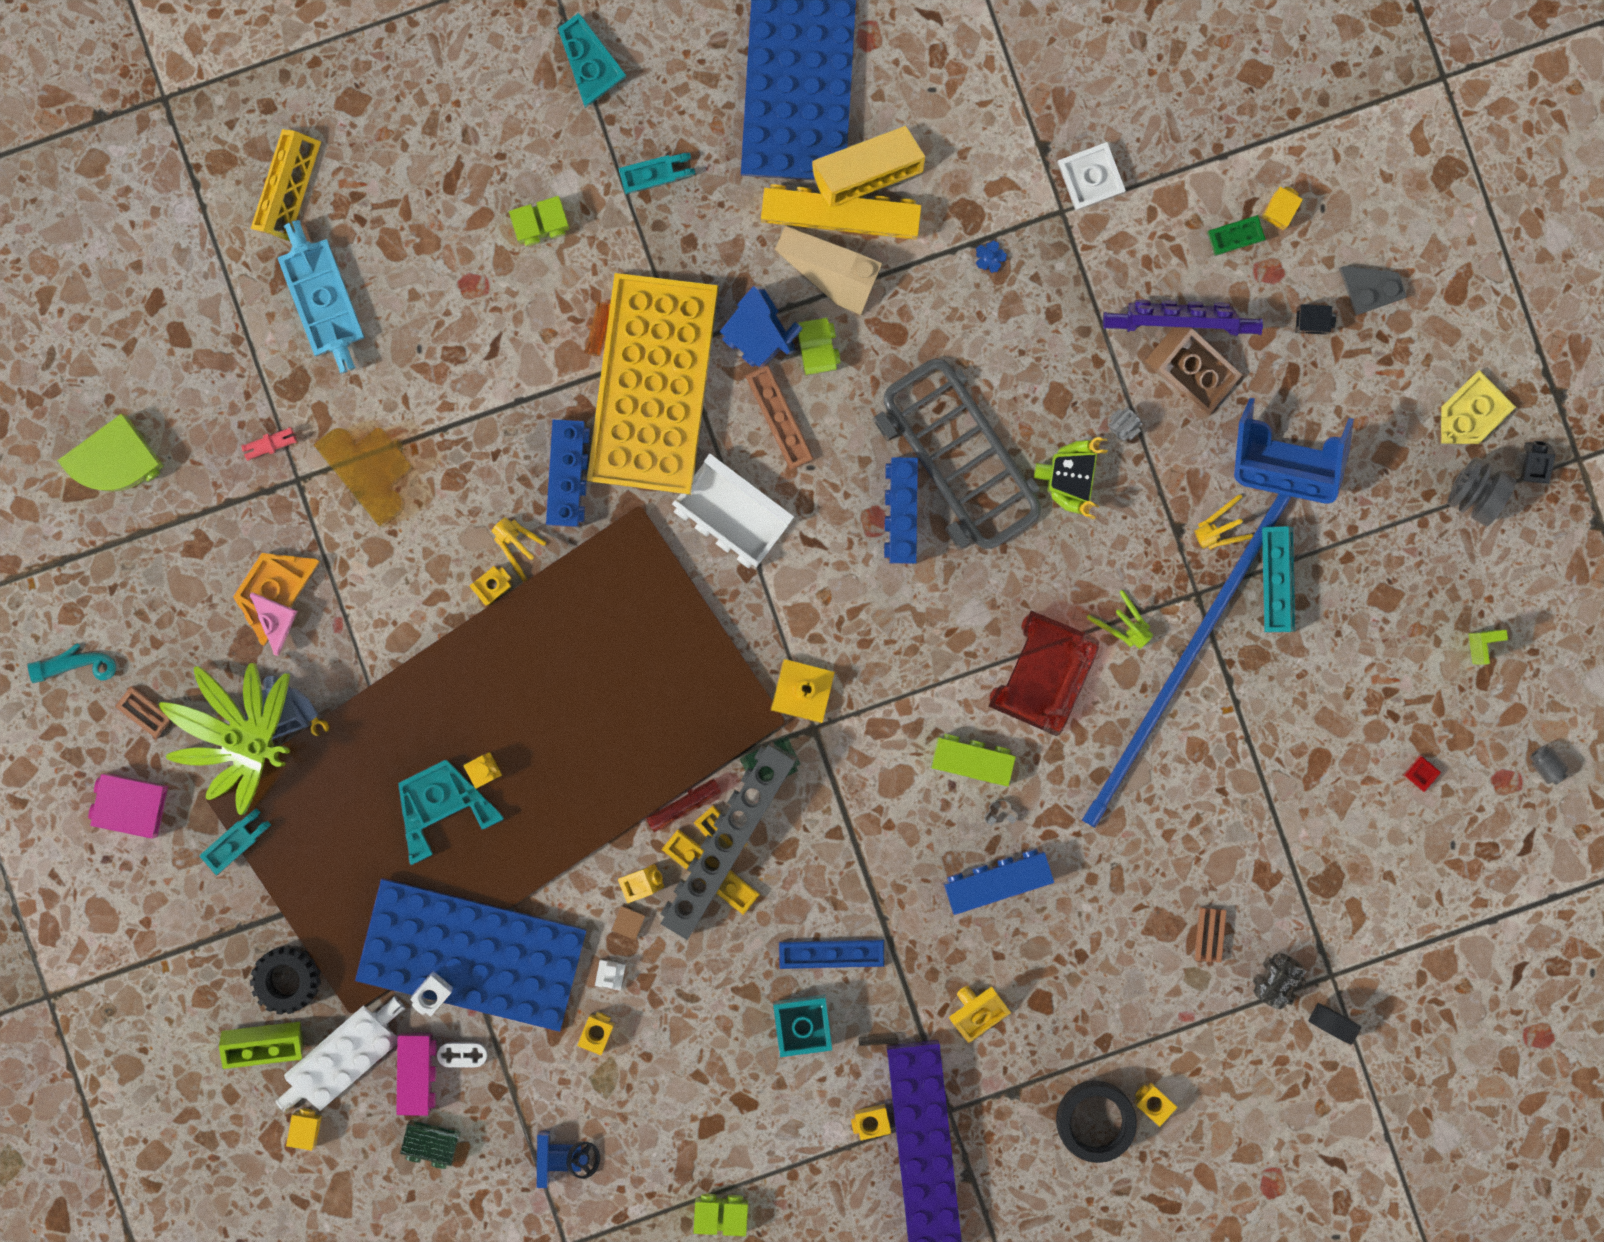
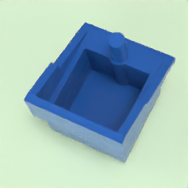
M753 286L737 304L739 308L720 332L724 335L722 340L729 347L740 349L744 353L742 358L752 367L766 366L781 350L786 355L795 354L797 348L792 340L803 328L797 322H794L786 331L777 317L779 311L766 289L762 286Z

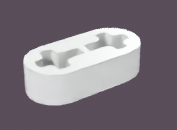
M447 1042L438 1050L437 1058L444 1067H480L488 1058V1050L485 1045L479 1042ZM451 1048L453 1053H461V1056L453 1057L450 1062L442 1053ZM474 1048H478V1052L483 1053V1056L479 1057L476 1062L472 1056H465V1053H471Z

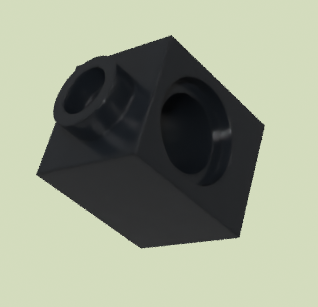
M1308 304L1297 306L1295 333L1329 334L1331 328L1334 329L1336 325V313H1332L1333 306Z

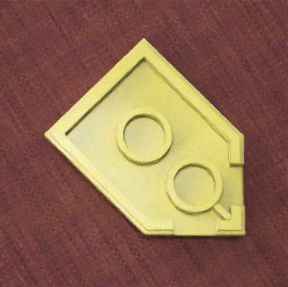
M1478 370L1441 407V444H1479L1516 406Z

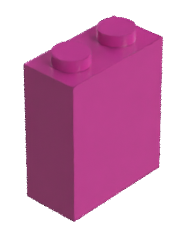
M110 773L101 774L100 778L96 779L94 785V793L97 795L95 804L92 803L89 809L88 818L91 819L90 826L151 839L158 837L168 786Z

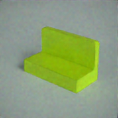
M1507 630L1468 633L1473 665L1490 664L1487 643L1508 640Z

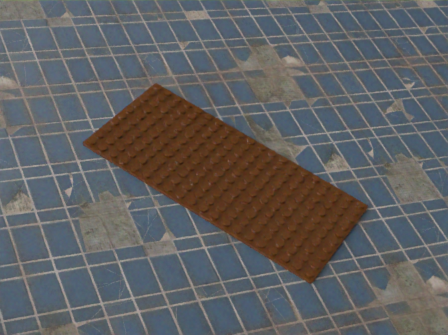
M638 506L321 718L320 720L326 721L329 725L327 732L321 724H317L316 730L320 736H315L311 733V726L282 744L281 746H286L290 749L289 753L279 752L278 759L285 762L286 765L277 767L272 765L268 758H265L256 793L244 815H239L236 808V791L242 777L226 793L213 800H207V802L226 830L230 829L237 821H242L256 808L261 813L245 827L253 833L263 822L268 820L271 824L263 834L256 838L257 841L242 854L312 959H314L349 1013H354L363 1005L365 1006L388 990L355 981L382 878L509 909L784 724L785 720L781 713L771 711L773 701L645 510ZM490 752L502 776L476 789L503 815L504 819L482 830L471 807L467 806L422 829L433 855L411 865L408 856L406 829L398 783L447 759L473 785L463 765Z

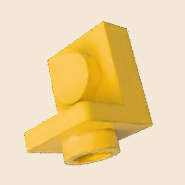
M655 864L618 879L627 903L652 895L664 888L663 877Z

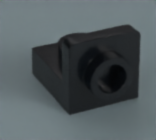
M1526 442L1524 445L1526 458L1521 476L1522 480L1549 484L1556 456L1555 452L1547 442Z

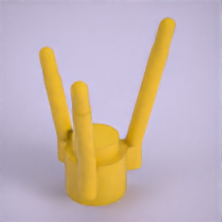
M1241 494L1230 500L1208 519L1198 523L1199 528L1194 530V533L1202 549L1208 547L1211 550L1218 546L1252 539L1253 534L1218 540L1221 538L1220 533L1243 523L1242 519L1235 520L1219 528H1216L1215 524L1209 525L1241 500Z
M504 517L493 527L491 532L496 536L494 540L500 545L517 574L525 582L528 579L505 542L508 545L512 542L530 560H533L534 556L517 539L519 533L516 530L542 546L546 545V541L522 527L515 519L510 521L507 517Z

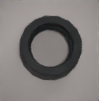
M1317 1003L1308 1022L1350 1045L1354 1043L1362 1028L1354 1021L1320 1003Z

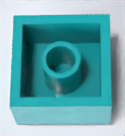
M825 994L773 1001L780 1057L833 1051Z

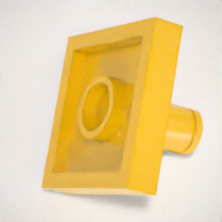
M784 659L771 711L823 723L835 672Z
M965 986L957 993L964 1006L949 1016V1019L965 1040L970 1043L1011 1014V1012L993 987H990L977 997L969 986Z

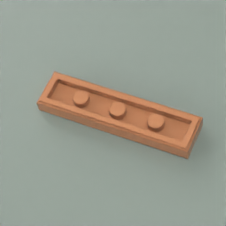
M769 364L745 375L790 471L813 460L810 449Z

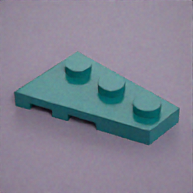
M579 12L558 28L584 107L587 108L627 76Z

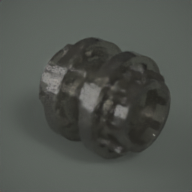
M1278 952L1272 958L1266 957L1263 966L1267 972L1265 975L1256 974L1253 979V983L1256 985L1253 992L1258 999L1267 1005L1281 1010L1287 1004H1294L1297 997L1292 990L1294 987H1304L1306 979L1303 976L1306 973V969L1294 958Z

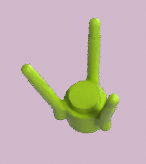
M1120 590L1119 593L1138 621L1133 623L1120 609L1116 610V614L1129 626L1126 631L1128 637L1091 615L1087 616L1089 621L1121 639L1129 647L1135 645L1138 649H1141L1153 637V633L1149 630L1150 626L1143 620L1124 590Z

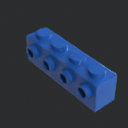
M552 419L546 525L579 528L580 522L585 520V506H581V496H586L587 480H582L583 470L588 469V454H584L585 443L589 444L590 428H586L584 421Z
M891 457L890 463H886L885 479H890V490H885V505H890V516H885V532H889V542L884 543V558H889V564H916L918 458Z
M1037 848L1023 852V857L1013 860L1012 856L998 860V865L988 868L986 864L973 868V873L963 876L962 872L948 876V881L944 882L943 885L953 915L1053 884L1054 880L1045 852H1038Z

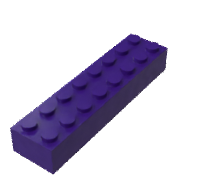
M939 1040L886 1045L908 1242H962Z

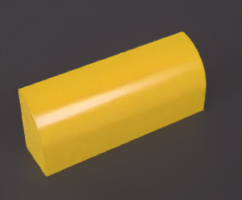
M903 126L812 161V167L817 186L829 208L922 173L925 155L908 128Z

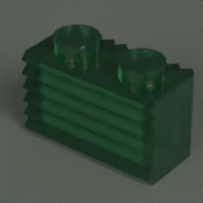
M410 1120L406 1126L400 1154L406 1155L405 1159L411 1162L420 1163L422 1159L431 1161V1166L435 1168L446 1169L447 1166H452L454 1163L461 1132Z

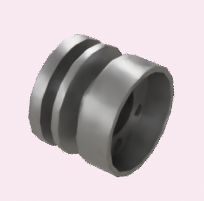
M1475 457L1457 476L1447 504L1456 507L1460 503L1458 509L1462 513L1474 505L1471 518L1487 527L1497 518L1515 488L1516 479L1503 471H1498L1492 478H1489L1492 465L1487 463L1482 467L1483 460Z

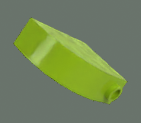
M124 414L118 415L57 460L66 473L78 483L92 489L107 492L127 490L145 480L149 482L155 479L160 474L159 470L164 467L128 416Z

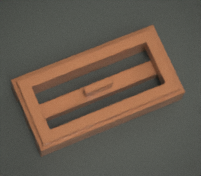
M130 686L115 706L156 739L160 737L163 730L171 722L156 703L134 686ZM133 694L164 718L163 722L130 696ZM125 702H128L131 706H133L140 713L146 716L149 720L155 723L158 726V728L155 730L149 724L143 721L140 717L134 714L131 710L125 707Z
M1199 907L1194 960L1222 963L1226 910ZM1205 913L1210 915L1206 955H1201ZM1217 914L1219 915L1216 954L1212 956L1215 916Z

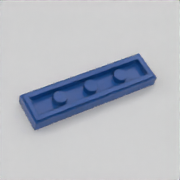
M884 940L779 942L780 969L885 967Z

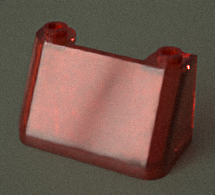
M1031 610L1021 625L1023 635L1027 640L1007 685H1000L991 692L988 707L1051 735L1058 736L1065 728L1099 650V641L1085 632Z

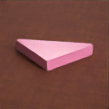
M251 592L250 598L270 642L273 654L279 656L298 611Z

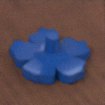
M993 240L991 243H987L986 247L979 245L976 248V257L980 258L975 263L978 269L986 270L989 268L991 273L998 272V269L1001 267L999 262H1005L1007 256L1002 249L998 250V242Z

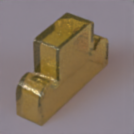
M377 427L356 444L352 433L342 428H335L313 444L379 527H385L401 514L405 507V500L400 493L390 490V488L413 471L414 466L403 454L406 448L397 438L392 440L384 429Z

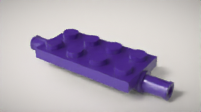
M1138 299L1135 300V303H1128L1127 314L1104 312L1103 329H1126L1127 332L1135 331L1140 326L1224 329L1234 336H1238V334L1262 335L1263 319L1239 318L1234 308L1230 307V304L1223 302L1214 303V306H1203L1204 303L1190 301L1188 305H1177L1176 301L1164 300L1161 304H1151L1150 300Z

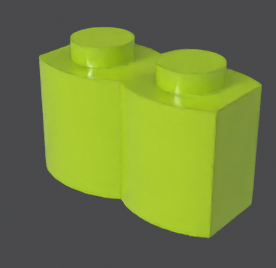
M827 317L799 322L798 324L803 328L798 333V340L805 376L836 371V364H841L838 348L833 349L832 339L836 338L834 323H829Z

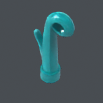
M76 643L67 651L43 662L28 663L27 667L30 680L34 684L45 681L46 678L93 664L92 672L94 677L98 680L106 681L114 676L116 664L109 655L93 652L73 655L80 648V644ZM104 663L107 665V670L101 673L99 668Z

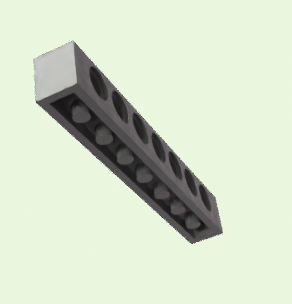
M772 742L767 747L763 745L760 747L754 757L758 761L753 770L748 767L741 779V782L745 783L741 791L735 790L727 802V804L731 805L727 814L721 812L713 825L718 828L713 837L708 834L700 848L704 852L700 859L694 857L687 870L691 874L686 881L680 880L674 890V893L677 894L674 902L668 901L660 915L664 916L660 924L686 940L692 934L797 760V757ZM761 767H771L774 771V777L771 779L764 778L760 773ZM747 790H758L760 800H750L747 796ZM734 812H744L747 816V821L745 823L736 822L733 816ZM724 833L730 834L733 838V844L729 846L724 845L720 840V835ZM716 856L720 861V866L717 868L710 867L707 863V857ZM694 879H703L706 882V889H697L693 883ZM683 900L691 902L693 911L686 912L682 910L680 902Z

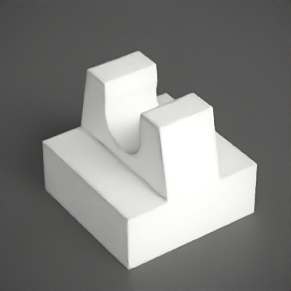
M600 959L595 986L621 991L626 964Z

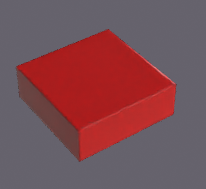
M1419 755L1403 776L1422 792H1425L1441 772L1423 756Z

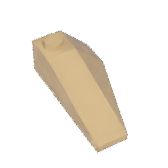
M787 226L784 227L775 248L779 255L801 272L836 305L856 314H862L882 263Z

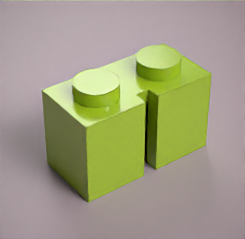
M559 195L536 202L537 206L535 207L529 204L509 211L520 245L525 243L526 247L540 243V238L550 236L551 239L559 238L565 235L566 230H570Z
M701 1194V1197H696L693 1234L717 1235V1231H723L722 1235L746 1237L748 1200H743V1196L728 1195L727 1199L717 1198L715 1194Z

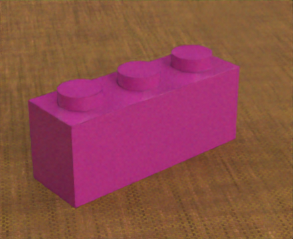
M401 1032L398 1035L396 1115L428 1116L431 1108L436 1107V1092H432V1082H436L437 1071L436 1066H432V1056H436L437 1040H432V1033Z

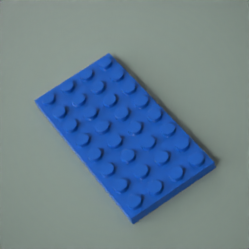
M751 0L741 176L815 180L812 161L847 148L856 0Z
M382 878L355 981L413 995L432 971H434L453 987L451 994L443 1003L560 1032L586 929ZM426 990L423 992V997L435 1001L437 994L432 990Z

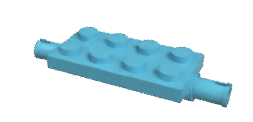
M300 220L292 221L293 226L287 223L284 225V228L287 231L292 248L288 254L278 257V261L314 356L317 357L327 352H333L340 374L348 372L349 369L352 371L356 366L353 363L348 346L351 343L364 339L365 336L327 239L312 244L309 241L307 242Z

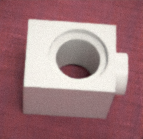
M432 971L410 999L413 1002L412 1006L420 1014L424 1015L427 1013L431 1017L451 994L453 987ZM432 990L437 994V999L432 1002L427 1001L423 997V992Z

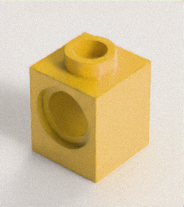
M1287 186L1284 188L1279 187L1273 194L1261 218L1284 230L1288 227L1303 199L1298 197L1299 193L1296 190Z
M596 1012V1015L591 1013L577 1046L602 1056L615 1024L610 1021L611 1017L601 1012ZM595 1025L602 1027L604 1036L594 1038L590 1034V1028Z
M1152 1083L1148 1086L1144 1084L1134 1095L1136 1097L1133 1101L1135 1105L1159 1127L1177 1109V1106ZM1151 1097H1158L1160 1099V1104L1155 1109L1147 1108V1101Z
M885 1104L854 1111L855 1118L851 1119L854 1134H859L860 1140L891 1134ZM870 1116L878 1121L876 1127L872 1129L863 1126L864 1119Z
M300 1108V1111H295L291 1117L286 1146L312 1151L317 1145L322 1115H317L315 1110Z

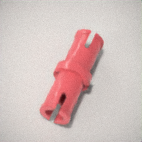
M292 427L272 435L267 433L263 435L262 439L241 445L243 452L254 449V451L244 454L247 461L268 452L270 454L276 453V449L297 443L296 436L285 439L286 436L294 434Z

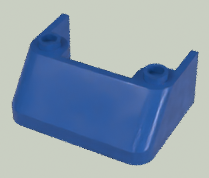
M1249 398L1239 421L1234 470L1236 481L1240 485L1324 504L1333 503L1340 492L1350 452L1354 419L1348 418L1341 437L1328 438L1323 445V450H1317L1272 440L1271 427L1263 421L1253 419L1255 398Z

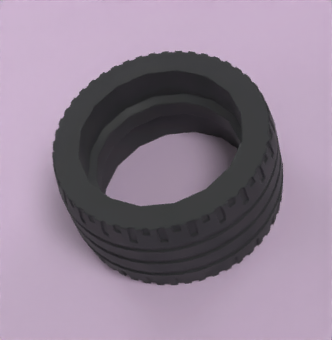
M1086 1081L1074 1086L1062 1098L1056 1114V1126L1063 1144L1073 1155L1084 1161L1103 1163L1120 1157L1129 1148L1136 1134L1137 1118L1131 1101L1118 1087L1104 1081ZM1092 1096L1106 1097L1113 1101L1120 1109L1122 1117L1121 1130L1117 1137L1107 1145L1099 1147L1087 1146L1078 1141L1072 1132L1070 1124L1072 1112L1076 1105L1085 1098Z

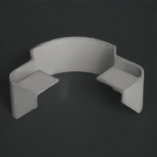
M998 799V800L993 801V802L989 805V811H988V813L985 815L984 820L986 821V816H987V815L990 813V811H991L990 806H991L994 802H996V801H1006V800ZM1016 813V818L1010 814L1007 820L1014 824L1018 819V814ZM991 816L986 822L992 826L997 819Z

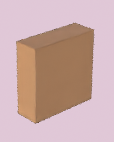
M621 905L611 931L636 940L646 915Z

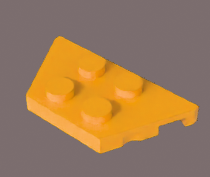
M261 553L233 596L237 605L243 611L248 624L256 633L260 644L266 646L269 640L250 598L251 592L291 608L321 561L312 558Z

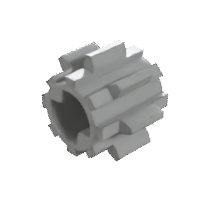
M1126 407L1123 411L1118 409L1110 417L1112 421L1108 424V427L1124 442L1127 438L1133 439L1141 431L1139 427L1143 423L1132 410Z

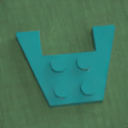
M447 759L398 783L406 829L408 856L411 865L433 855L422 829L467 806L471 807L482 830L504 819L503 815Z

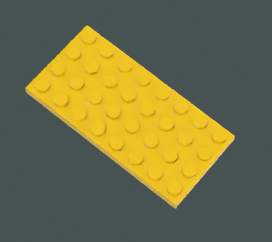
M614 273L587 474L588 482L691 495L719 292L718 285Z

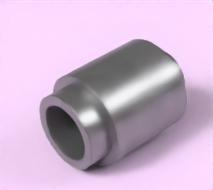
M1543 745L1529 757L1533 761L1532 766L1547 784L1553 782L1557 785L1568 776L1566 774V771L1569 769L1554 749H1549L1547 745Z

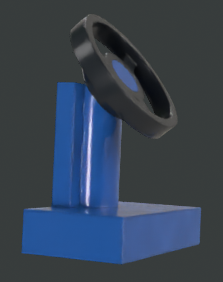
M539 1131L537 1135L536 1188L548 1187L550 1171H568L571 1175L580 1179L589 1178L597 1171L600 1164V1153L593 1143L580 1141L576 1144H550V1131ZM587 1144V1145L581 1150V1145ZM592 1147L595 1153V1163L590 1170L588 1166L590 1156L588 1153ZM581 1168H583L587 1174L577 1175L575 1172H581Z

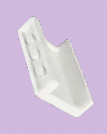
M711 454L707 456L703 465L694 475L691 495L680 494L672 503L676 507L674 510L675 514L685 521L691 518L697 523L694 527L706 537L712 534L718 539L715 544L727 553L732 549L739 555L737 560L747 568H750L751 565L756 568L794 519V516Z

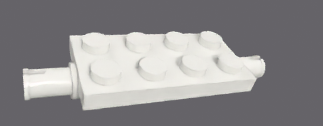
M394 996L379 1011L375 1010L374 1012H370L363 1005L284 1074L286 1081L292 1087L275 1100L279 1108L287 1113L302 1098L309 1100L320 1111L397 1044L398 1037L389 1029L388 1023L406 1009L403 1003Z

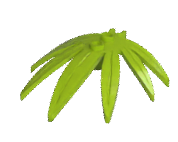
M256 663L248 665L243 682V700L248 715V720H246L223 687L201 666H195L193 669L194 675L202 694L209 704L223 718L230 722V725L210 714L188 706L160 702L159 708L178 727L199 739L222 746V749L207 747L181 749L166 754V759L179 764L195 766L233 761L234 765L222 771L211 782L206 792V799L213 800L223 795L242 777L236 791V808L239 815H244L256 793L265 758H268L274 766L281 767L286 765L285 762L278 759L279 752L289 753L290 749L286 746L274 747L272 738L284 707L290 674H283L275 682L267 696L263 711L262 688Z

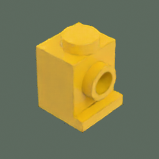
M493 566L469 587L485 606H489L512 587L509 582L512 577L503 567L498 569L496 566ZM494 579L497 582L495 589H489L487 585L489 580Z
M490 752L463 765L475 789L502 776Z

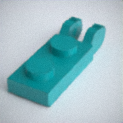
M690 152L670 157L666 155L618 168L625 195L694 176L696 174L694 168H687L678 172H673L672 164L684 163L692 159Z
M257 808L242 821H237L199 855L216 876L257 841L256 838L271 826L267 820L260 824L253 833L245 827L261 813Z

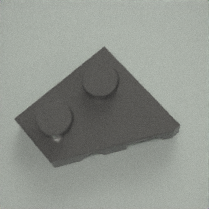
M1348 266L1339 268L1356 316L1407 297L1398 272Z

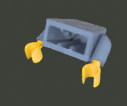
M268 676L263 679V711L267 696L278 680L277 676ZM288 686L282 714L272 740L307 727L309 721L312 723L311 733L315 736H320L316 730L317 724H321L326 732L329 730V725L324 720H318L317 711L303 693L296 688Z

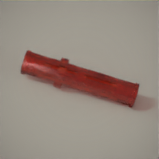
M712 778L695 790L693 788L690 789L688 794L659 812L647 817L646 820L655 833L696 807L698 809L701 808L704 802L722 793L716 780Z

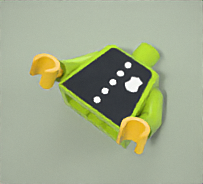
M1100 437L1093 440L1075 441L1061 447L1057 454L1052 455L1051 465L1036 463L1034 478L1049 480L1047 492L1051 493L1052 499L1065 511L1083 514L1090 519H1095L1096 516L1089 514V510L1092 507L1099 508V505L1090 501L1097 453L1105 454L1108 452V450H1100V442L1108 441L1106 438Z

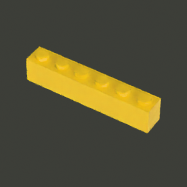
M771 184L770 188H764L761 223L913 240L918 238L921 205L916 204V200L900 199V202H891L889 197L874 196V200L864 199L863 195L829 208L822 194L812 193L810 188L797 187L796 191L785 190L786 186Z

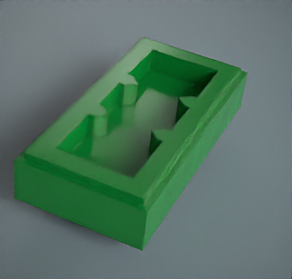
M1258 215L1207 231L1214 256L1266 240Z

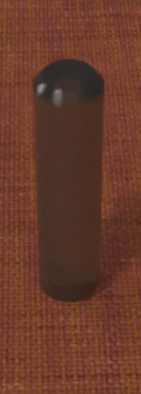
M898 1035L859 1037V1046L898 1043Z

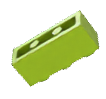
M946 733L944 738H937L931 762L932 769L1009 787L1016 756L1010 754L1011 749L996 746L994 751L986 749L985 743L970 740L969 744L959 742L960 737Z
M301 1021L221 1031L219 1052L223 1069L302 1060L304 1051Z

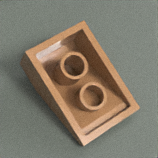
M1173 327L1145 361L1164 380L1207 415L1212 413L1242 376L1208 342L1189 327Z

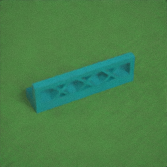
M1262 527L1264 632H1296L1294 527Z

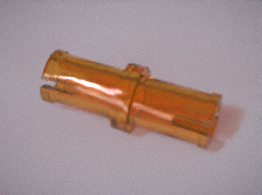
M596 302L592 324L588 325L590 332L584 350L585 354L596 355L597 357L601 355L600 352L604 336L607 333L610 304Z

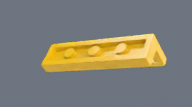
M282 129L250 229L290 241L286 229L281 233L274 230L277 219L282 216L286 224L290 223L293 226L292 221H296L321 141L297 131ZM302 141L311 144L308 155L303 158L299 152ZM299 166L302 175L300 180L294 183L291 173L294 168ZM291 191L294 197L293 204L286 208L283 201L284 195Z

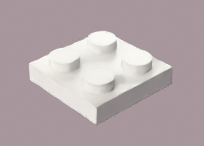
M1107 142L1057 162L1075 211L1120 195L1126 191Z

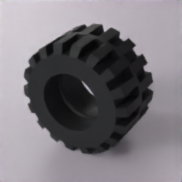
M284 945L272 949L258 959L255 963L256 967L251 972L253 979L250 980V986L254 987L252 994L253 997H258L259 1001L257 1003L260 1006L264 1004L267 1007V1011H276V1014L282 1015L283 1013L291 1014L299 1011L312 1001L319 991L317 990L318 986L321 985V979H319L321 971L316 967L314 959L309 957L308 951L305 950L303 952L300 950L301 947ZM279 965H288L295 969L299 975V988L291 995L279 992L273 985L272 973Z

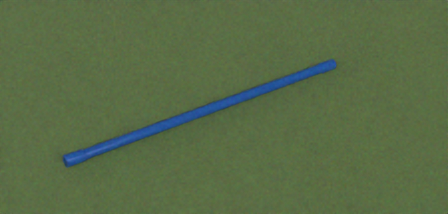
M1277 495L1097 798L1091 803L1082 818V821L1096 828L1107 809L1108 803L1262 548V527L1275 526L1291 496Z

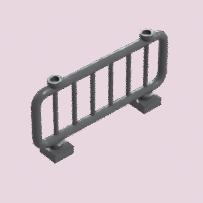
M931 359L886 389L884 405L889 414L886 416L882 411L872 420L886 441L896 436L897 431L895 429L898 427L961 522L958 525L955 521L944 528L957 549L960 550L968 545L970 542L967 538L969 537L979 547L993 549L1033 524L1039 518L1041 503L1035 493L1039 492L1040 489L1033 478L1025 479L963 385L968 380L962 370L959 368L954 371L946 361ZM934 369H939L948 379L947 383L903 412L899 411L894 403V397L898 392ZM952 386L963 404L915 434L904 417ZM967 408L977 426L929 456L919 438ZM981 429L992 447L944 478L933 460ZM995 451L1006 469L958 500L947 482ZM1010 473L1021 491L973 522L962 504ZM1024 495L1031 506L1030 512L993 538H984L976 526Z

